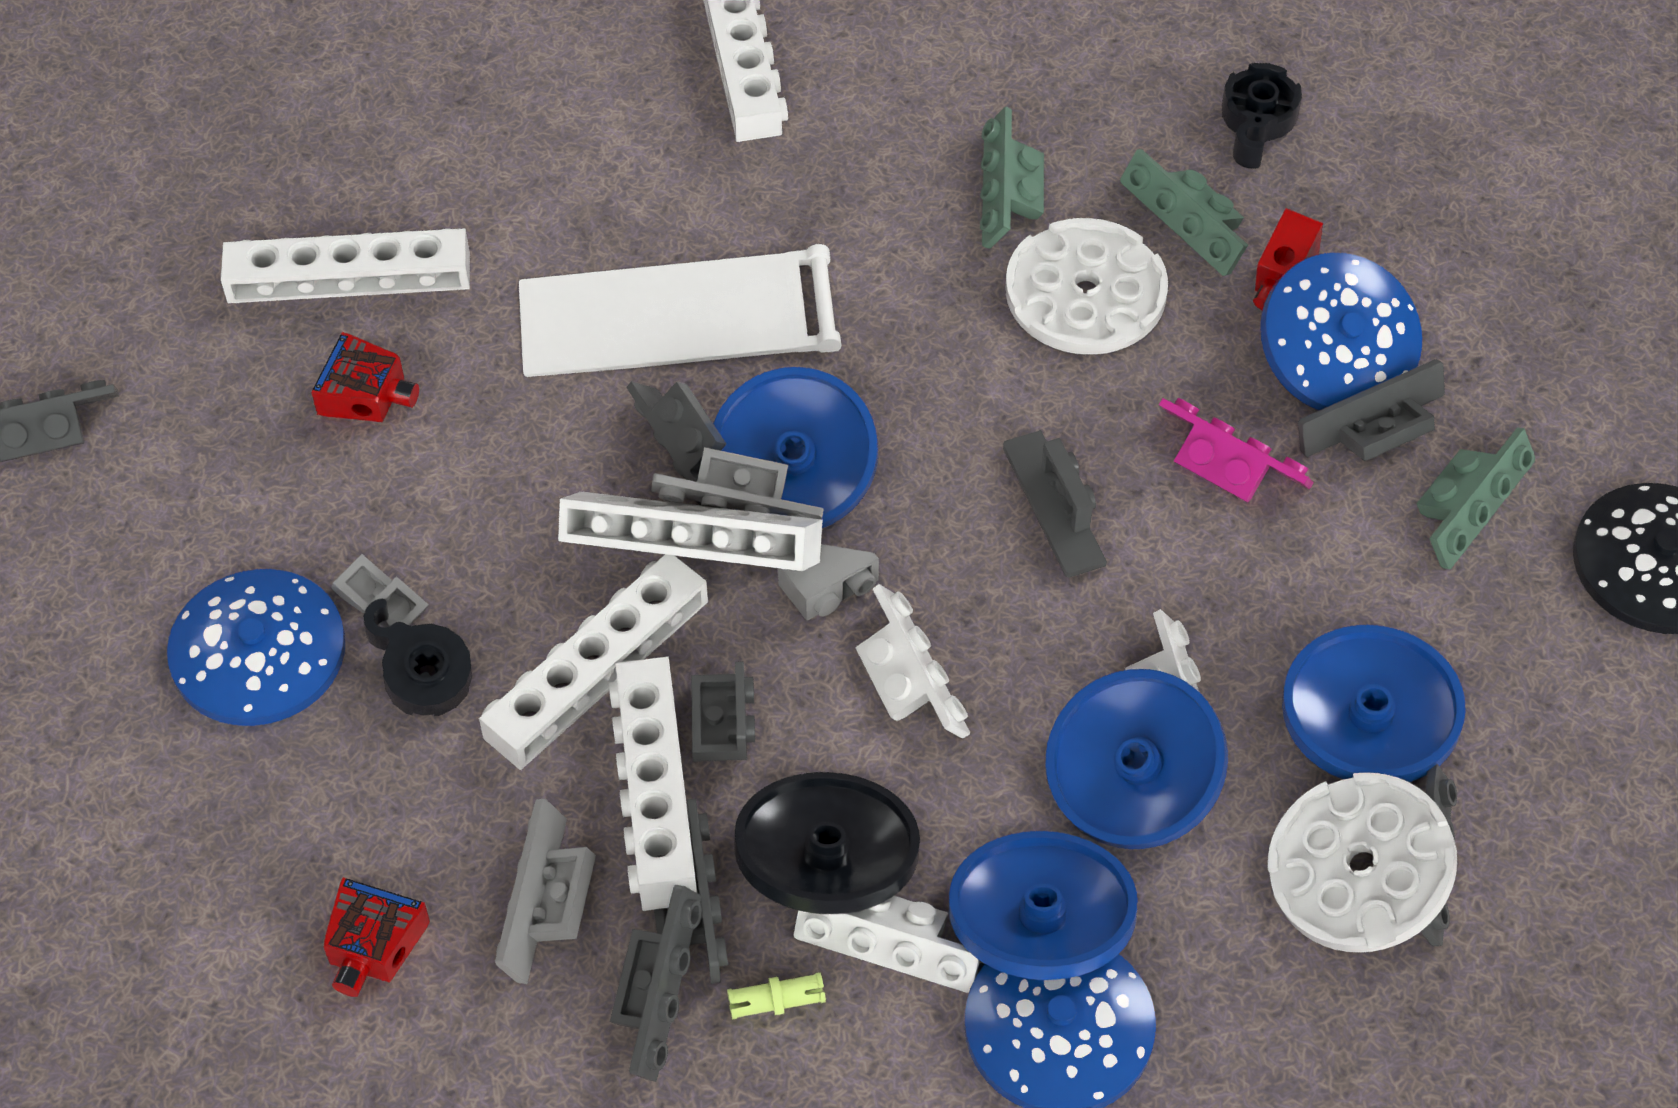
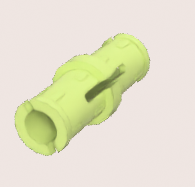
M821 973L779 981L778 977L768 978V983L733 990L727 989L732 1020L738 1017L774 1011L775 1015L784 1014V1009L819 1002L825 1003L826 998L825 992L822 989L824 985Z

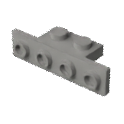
M704 447L697 482L654 473L651 492L659 493L658 497L669 502L683 503L685 498L699 501L701 506L728 507L744 511L822 519L824 511L820 507L781 499L788 469L787 464Z
M546 799L535 800L532 816L528 822V832L522 856L517 866V876L512 896L507 905V915L501 939L496 950V965L514 981L522 984L528 983L537 942L577 939L596 855L587 847L560 849L567 818Z

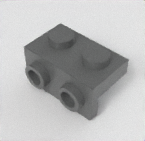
M744 661L735 662V674L691 675L693 762L747 760V743L755 742V716H746V704L754 703V678L745 677Z

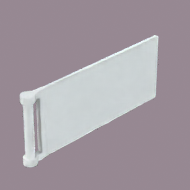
M815 244L808 247L807 250L781 254L521 279L519 281L523 374L526 377L789 352L820 351L822 353L839 351L842 346L840 333L835 330L827 267L831 260L829 248L826 245ZM808 265L812 268L819 333L813 336H808L799 268V266Z

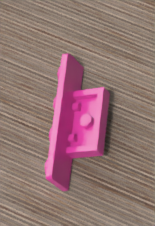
M1162 398L1159 406L1166 412L1193 426L1174 462L1248 503L1269 468L1309 490L1314 482L1305 475L1308 468L1287 456L1283 463L1269 456L1272 450L1269 446L1252 437H1249L1246 443L1232 436L1235 428L1213 417L1210 423L1197 417L1199 409L1181 398H1177L1175 403Z

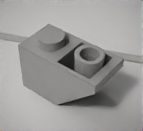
M821 544L820 563L804 571L778 568V585L806 621L818 614L821 617L831 614L838 608L841 601L854 594L862 596L868 593L875 586L876 581L879 580V558L875 553Z

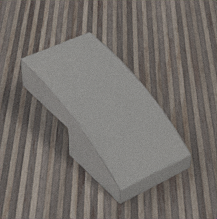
M363 554L331 586V589L362 613H365L366 608L371 602L381 598L387 601L389 618L379 623L383 627H389L396 622L411 625L429 606L427 602L397 576L391 580Z

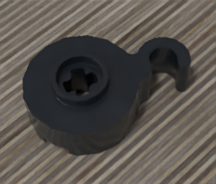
M1251 63L1248 66V70L1241 71L1236 75L1234 72L1231 73L1225 84L1222 100V118L1228 128L1236 133L1233 158L1242 167L1248 169L1259 168L1264 143L1283 137L1294 128L1297 122L1302 100L1301 85L1299 83L1295 84L1293 80L1287 77V70L1285 68L1270 63Z
M381 598L369 604L363 615L366 637L374 647L386 650L382 659L385 690L392 703L408 715L415 713L423 716L433 714L434 716H441L456 708L468 695L472 680L470 651L463 639L449 628L432 623L410 626L403 622H396L389 627H380L378 624L389 618L387 601ZM431 665L435 667L436 674L432 676L427 672L421 675L418 673L420 672L419 668Z

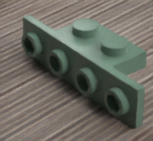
M1006 106L994 119L990 118L986 122L981 135L984 140V154L981 161L983 186L980 197L983 200L980 229L982 230V246L989 249L1010 230L1011 211L1028 219H1038L1044 213V153L1012 139V109Z
M1137 149L1120 178L1121 184L1221 275L1231 274L1248 246L1233 231L1239 227L1244 219L1233 208V202L1226 196L1216 193L1208 186L1206 178L1199 172L1194 170L1167 172L1142 149Z
M1517 427L1497 454L1460 449L1417 502L1420 514L1427 518L1444 520L1429 538L1442 568L1450 570L1535 462L1534 451L1530 445L1525 428Z

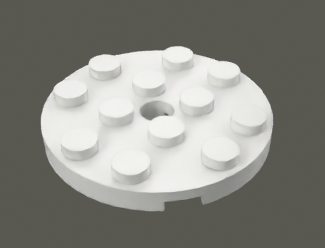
M1093 218L1061 220L1049 224L1048 230L1034 237L1031 235L1027 236L1013 252L1006 274L1007 303L1020 326L1032 337L1052 348L1075 354L1114 352L1135 344L1144 338L1160 320L1165 308L1168 292L1166 268L1159 254L1154 255L1142 243L1143 237L1127 227L1114 222ZM1082 281H1089L1095 284L1096 287L1087 290V293H1083V289L1076 284Z
M1354 773V778L1340 780L1329 785L1325 781L1315 786L1297 799L1287 810L1277 825L1270 843L1268 871L1274 897L1287 919L1303 935L1318 944L1335 950L1373 952L1396 946L1412 938L1427 927L1439 914L1448 900L1454 885L1457 871V850L1453 834L1445 816L1437 804L1420 788L1403 779L1386 774ZM1367 852L1374 856L1373 867L1369 866L1365 870H1355L1354 872L1351 870L1350 862L1355 855Z

